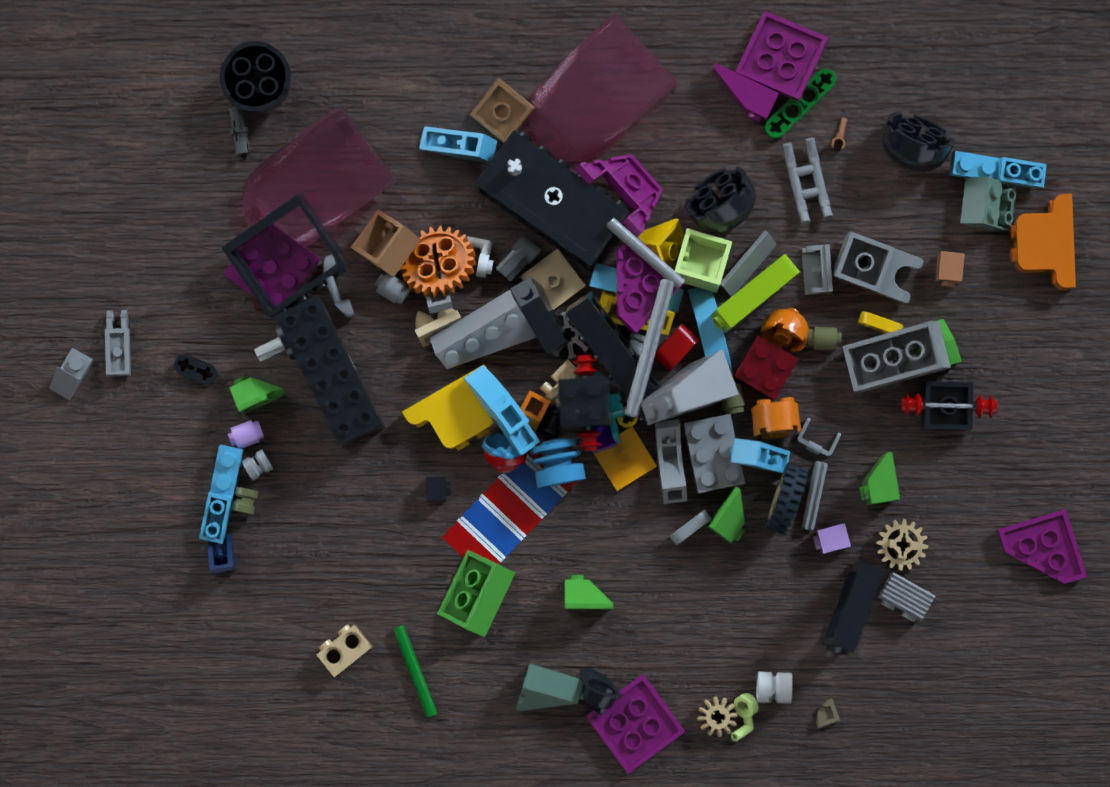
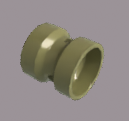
M235 487L234 494L236 499L232 502L230 510L254 515L255 507L253 504L254 500L258 497L259 491Z

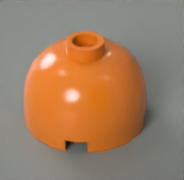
M783 308L774 310L766 317L760 332H763V339L781 349H783V346L790 347V352H797L804 349L808 339L809 328L805 318L798 310Z

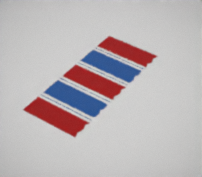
M539 434L537 437L540 442L534 447L542 444V442H546ZM528 450L526 462L510 473L498 476L496 482L492 483L488 490L481 494L479 500H476L471 508L464 512L463 517H460L442 538L463 558L467 550L500 564L578 481L546 488H537L534 473L544 469V464H532V460L542 458V454L531 455L530 450Z

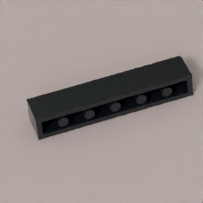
M589 292L568 306L565 312L567 315L566 320L572 328L575 327L578 330L583 344L587 347L590 346L597 363L601 366L604 365L608 371L609 379L612 383L618 384L622 390L623 398L628 401L640 357L594 294ZM651 372L643 400L661 387ZM641 405L638 418L642 422L645 421L648 425Z

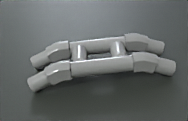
M815 138L805 139L810 165L798 168L792 143L783 144L784 158L796 209L801 224L804 226L811 222L804 199L818 196L824 219L831 220L833 218L819 163ZM813 174L816 187L802 190L799 177Z

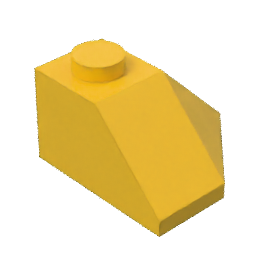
M673 219L646 229L638 236L651 251L673 270L675 269L679 249L684 238L679 219Z

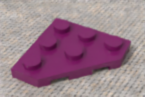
M623 243L616 250L617 318L635 334L651 318L660 282L665 278L627 244ZM675 287L673 288L672 295L678 290Z
M1066 509L997 529L1004 553L1062 584L1087 577Z

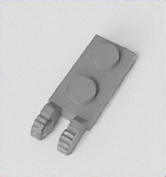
M121 310V328L113 329V311L106 312L105 356L107 377L131 376L130 329L128 328L127 310Z

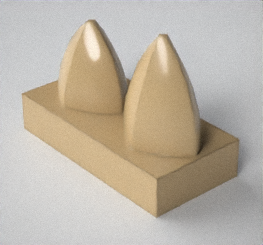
M452 308L439 311L437 320H433L428 314L418 311L415 320V332L422 347L431 344L430 337L462 319L458 310L455 311Z

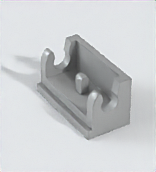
M830 244L802 248L805 295L831 294L833 292Z

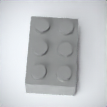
M731 414L683 424L697 494L745 484L742 466L731 462L730 450L735 439Z

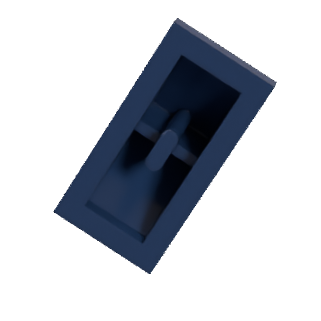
M225 534L223 544L208 541L210 574L237 570L231 534Z

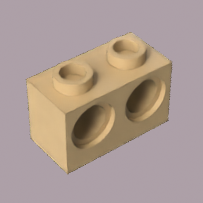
M347 624L337 632L339 637L331 642L328 639L318 647L320 652L317 656L333 677H336L373 647L356 625L350 627ZM349 635H356L359 639V645L354 649L348 647L346 643ZM333 649L340 653V660L337 663H331L328 660V653Z

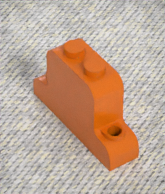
M1060 194L1053 200H1049L1048 213L1022 214L1015 219L1013 225L1009 226L1010 239H1013L1014 248L1010 249V260L1014 262L1015 268L1019 272H1050L1051 284L1058 290H1072L1076 288L1072 194Z

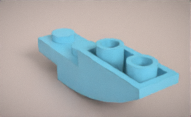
M953 151L949 175L964 178L991 177L1015 186L1044 188L1047 164Z
M484 365L463 378L489 417L494 418L519 456L540 442L529 426V420L520 407Z
M219 445L199 539L223 544L232 511L230 510L235 498V487L238 485L244 449Z

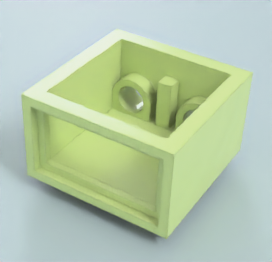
M687 228L674 271L685 280L683 283L717 293L732 241Z

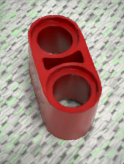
M681 324L657 350L654 359L671 372L700 339Z

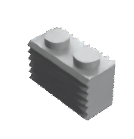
M893 572L890 574L878 598L883 600L881 605L892 611L896 607L903 611L901 616L915 622L916 619L919 621L923 620L935 595Z

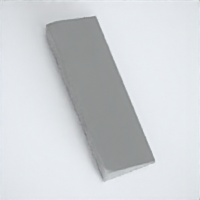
M764 231L721 281L719 287L732 297L737 293L775 248L776 242L767 231Z

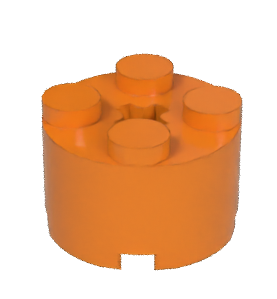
M793 397L781 398L780 402L772 403L770 399L756 401L757 405L751 408L754 438L758 439L759 435H762V439H779L789 437L788 432L794 431L795 435L801 433L798 403L794 402Z

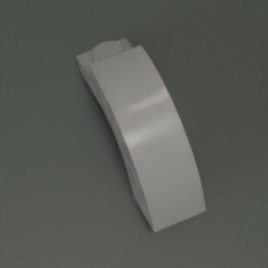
M679 419L655 423V439L663 503L686 502L687 488L682 461Z

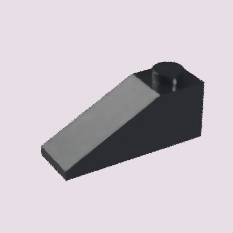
M529 277L512 287L511 291L520 310L546 353L549 355L568 344L542 285L532 277Z

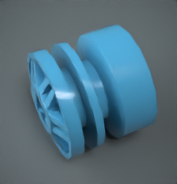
M561 438L550 440L530 449L531 455L542 454V458L532 460V464H544V469L534 473L537 488L557 486L586 479L584 465L582 463H572V458L581 455V451L570 452L569 449L578 446L579 439Z

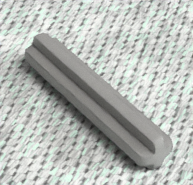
M816 461L814 464L801 528L804 530L812 531L815 527L828 466L825 462Z

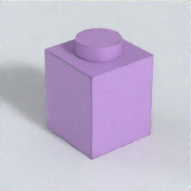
M845 523L815 531L816 536H813L815 549L820 550L821 554L851 546Z

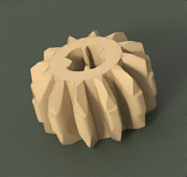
M717 696L713 697L714 705H711L706 699L704 703L708 709L706 710L703 707L698 709L700 712L705 713V716H698L697 720H706L700 728L704 730L710 726L708 730L709 736H712L716 729L717 736L722 737V728L727 734L731 733L727 725L730 724L735 727L737 723L731 721L730 717L738 716L736 712L729 713L735 707L734 704L731 703L725 708L726 698L721 700L720 705L718 704ZM716 710L724 715L723 720L720 719V723H716L714 719H711V715H715L714 711Z

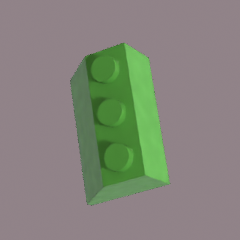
M467 550L437 614L469 631L485 637L515 572Z

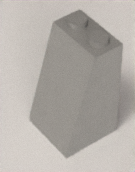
M723 350L689 363L643 400L641 405L648 425L703 409L738 395Z

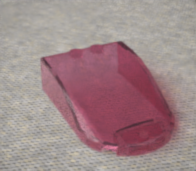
M614 13L577 46L538 86L530 102L535 107L529 115L531 132L536 142L547 148L551 152L550 155L557 159L560 158L564 161L572 162L592 160L607 151L673 93L678 82L617 14Z
M339 106L328 111L252 171L244 186L243 212L248 225L251 227L261 220L262 217L267 216L295 195L303 193L330 232L397 181L343 107ZM300 206L275 223V225L305 247L321 238Z

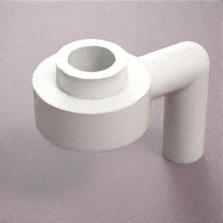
M467 236L468 241H471L473 247L482 248L476 277L486 278V274H491L493 260H489L492 243L489 240Z

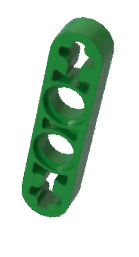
M830 69L818 71L810 79L805 89L814 92V101L806 102L801 97L800 102L790 98L766 122L764 130L767 137L774 140L779 139L833 88L836 83L835 73ZM821 75L824 77L828 75L830 76V85L827 83L823 84L819 89L823 91L820 94L815 86L820 83ZM795 106L799 112L796 118L787 117L785 113L787 107ZM781 114L783 120L789 123V125L786 126L784 122L779 128L780 133L776 131L771 133L770 124L776 125L781 120L778 117Z

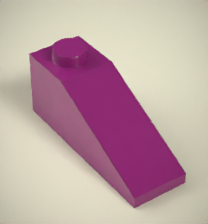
M715 63L712 72L743 112L748 114L747 117L758 123L760 121L765 122L779 93Z

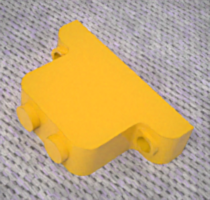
M473 371L402 411L406 420L417 428L430 422L442 444L448 449L456 448L457 451L470 445L468 440L477 436L480 439L489 434V428L493 424V418L489 417L463 379Z

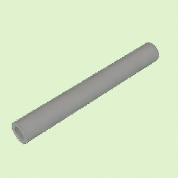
M613 217L606 225L608 229L665 279L674 282L676 289L683 284L685 280L619 221Z

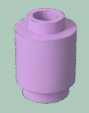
M250 420L231 427L232 432L228 434L232 447L237 446L239 449L259 443V440L264 438L258 420L254 422Z

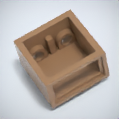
M377 210L351 248L367 261L394 277L421 239L398 221Z

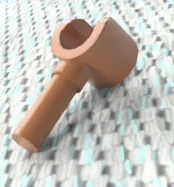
M841 118L837 136L831 141L832 148L836 139L842 141L841 150L845 147L846 142L843 136L847 122L846 118Z

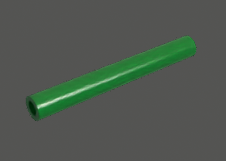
M404 625L396 627L393 631L425 715L428 718L438 714Z

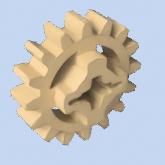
M902 519L899 525L896 520H893V527L886 524L884 525L886 532L878 533L882 537V541H876L877 545H881V549L877 551V554H884L881 561L886 562L889 560V568H893L897 564V568L900 571L903 569V565L910 570L912 569V562L916 565L920 564L918 557H926L922 549L928 548V545L923 544L927 536L920 535L923 529L922 527L915 529V522L907 525L906 519ZM898 529L897 536L893 539H888L889 535ZM908 531H910L915 536L917 542L912 541V539L908 536ZM903 538V542L907 543V548H903L901 551V548L896 544ZM887 548H891L894 551L896 559L889 554ZM911 550H916L915 554L906 560L907 554Z

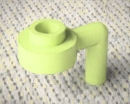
M743 693L734 700L735 711L743 718L744 725L731 734L733 741L740 740L754 729L752 716L758 712V703L748 693Z

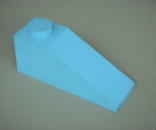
M424 126L419 149L471 161L490 163L494 158L497 140L482 133Z
M735 438L730 450V456L733 463L782 474L786 464L789 462L790 451L758 441Z

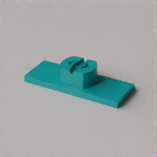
M600 371L596 372L597 377L603 376ZM617 392L610 394L612 425H610L613 439L617 444H620L622 441L615 418L626 415L624 413L625 408L623 407L622 397Z

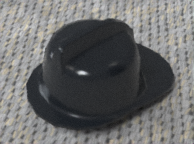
M584 668L580 670L579 676L585 684L583 700L597 714L602 715L605 710L612 708L616 699L622 698V694L604 674L593 669Z

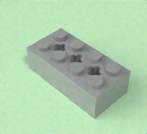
M929 321L842 346L854 392H866L951 368L940 323L936 321ZM921 347L922 352H920V355H917L916 351ZM899 353V359L895 361L894 357ZM877 360L876 367H872V363Z

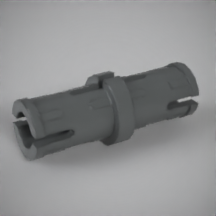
M236 107L230 108L229 113L232 126L230 133L235 143L236 156L251 154L248 142L249 128L246 127L244 112Z

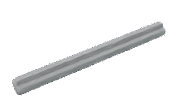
M662 279L659 285L625 408V415L635 418L639 415L641 402L674 288V282L667 279Z

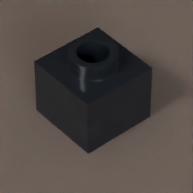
M445 476L426 477L427 501H447V496H451V482L446 481Z

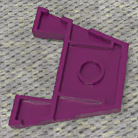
M630 154L612 157L607 161L594 160L589 164L582 162L575 168L588 185L601 176L605 178L609 186L634 211L622 223L634 236L638 237L644 231V226L648 222L650 213L655 207L663 189L637 159Z

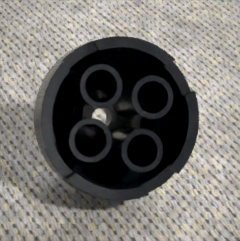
M260 41L245 42L233 48V51L222 62L219 75L222 91L229 102L239 110L250 114L267 113L280 106L288 96L292 84L291 69L284 55L270 44ZM260 79L259 87H256L255 81Z
M901 112L891 113L881 135L882 147L891 160L904 169L919 172L934 170L946 161L954 144V139L948 138L945 135L946 129L931 120L915 114L913 118L904 117ZM923 125L927 127L925 133H920Z
M736 167L735 170L730 171L723 168L710 174L694 188L698 191L691 199H686L685 202L686 212L699 228L710 233H723L736 228L748 218L755 206L756 190L754 184L742 168ZM715 182L716 187L720 191V198H718L711 186H707L708 184Z

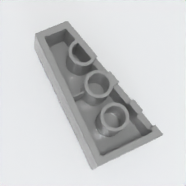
M509 290L430 337V341L435 355L446 369H450L536 338L537 336L520 310L513 293Z

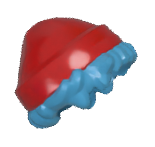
M496 433L494 436H488L483 441L482 448L484 449L486 461L500 473H510L526 462L527 452L519 456L505 434L502 436L500 433Z

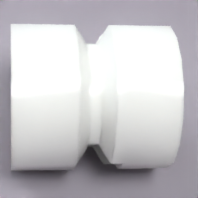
M758 672L756 683L757 702L771 703L775 699L777 703H791L792 673L778 672L776 676H773L771 672Z

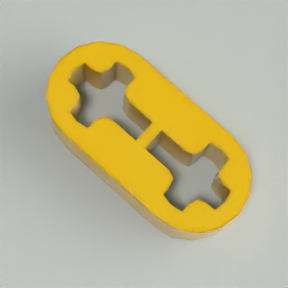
M861 311L858 320L860 325L885 334L901 330L904 327L900 323Z

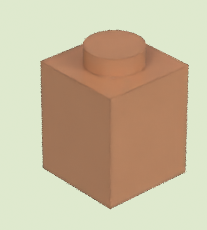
M939 252L935 282H941V286L955 287V284L961 283L965 253Z

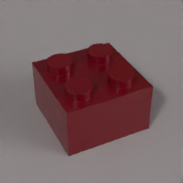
M757 335L734 374L733 379L773 402L796 365L798 358Z

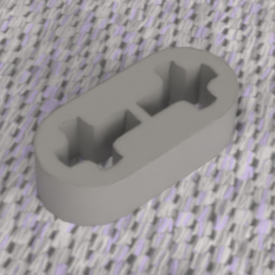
M703 510L669 537L675 545H678L712 518L706 510Z

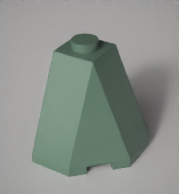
M530 663L516 710L524 711L578 704L579 699L583 700L585 685H583L584 683L580 678Z

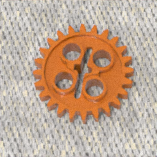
M439 226L437 232H434L433 228L430 227L428 234L421 230V240L400 269L404 281L407 282L410 289L414 288L417 294L422 291L425 297L430 292H432L434 298L437 297L438 292H441L446 297L447 290L454 294V287L463 288L461 281H470L468 274L474 273L472 266L476 265L474 259L476 254L471 241H468L466 235L461 236L459 230L453 233L451 227H448L445 232L442 226ZM434 245H436L437 253L439 255L438 260L443 276L441 279H439V272L436 267L437 260L433 250Z

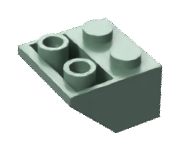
M966 177L960 224L973 228L1009 232V226L1013 222L1016 186L991 177Z

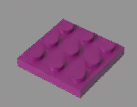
M764 11L735 72L779 94L800 102L829 41V37Z
M275 224L246 243L239 250L275 305H278L297 292L321 259ZM230 263L223 275L254 297L233 264Z
M641 674L619 691L622 694V698L616 699L612 708L605 710L602 715L597 714L594 710L586 715L627 774L685 732L644 674Z

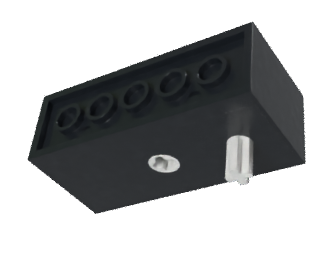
M513 130L476 181V191L588 271H591L616 236L606 225L613 217L624 225L622 222L630 213L627 211L628 206L618 199L614 202L608 197L609 193L602 187L597 185L595 188L592 185H588L578 172L575 174L569 169L570 165L560 158L555 160L550 156L551 152L542 145L535 146L527 134L522 131L517 133ZM555 196L558 197L557 201L549 202V197L552 199Z

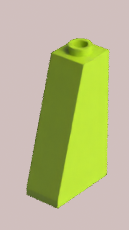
M784 254L711 314L714 325L719 330L727 333L786 286L800 271L788 256Z

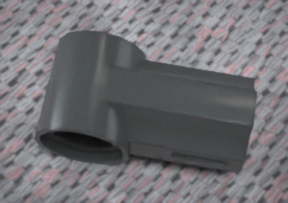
M526 234L515 243L511 249L512 251L496 267V270L510 283L527 264L530 265L542 252V249Z

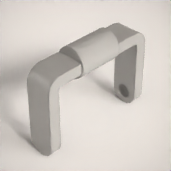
M807 417L801 433L797 437V441L806 446L805 449L817 455L820 453L830 456L840 439L841 433H837L830 450L827 451L822 446L802 438L811 420Z

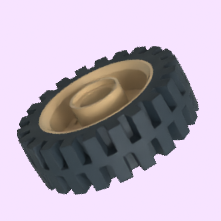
M790 463L786 464L773 496L765 529L781 535H787L804 491L808 476L807 469Z

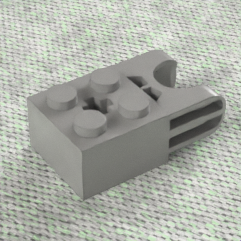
M847 232L834 265L832 277L892 300L909 303L910 294L898 287L895 282V274L901 267L919 269L924 261L922 258L854 232ZM864 256V261H867V266H862L860 268L858 264V259H861Z

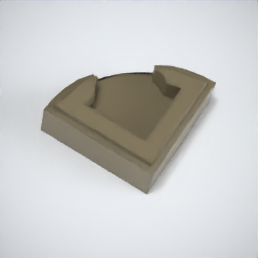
M833 698L826 700L818 709L816 715V726L818 729L840 721Z

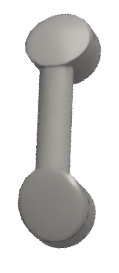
M333 254L325 257L323 273L336 265ZM330 277L326 282L328 283L327 288L333 305L345 317L355 316L349 298L341 299L334 277Z

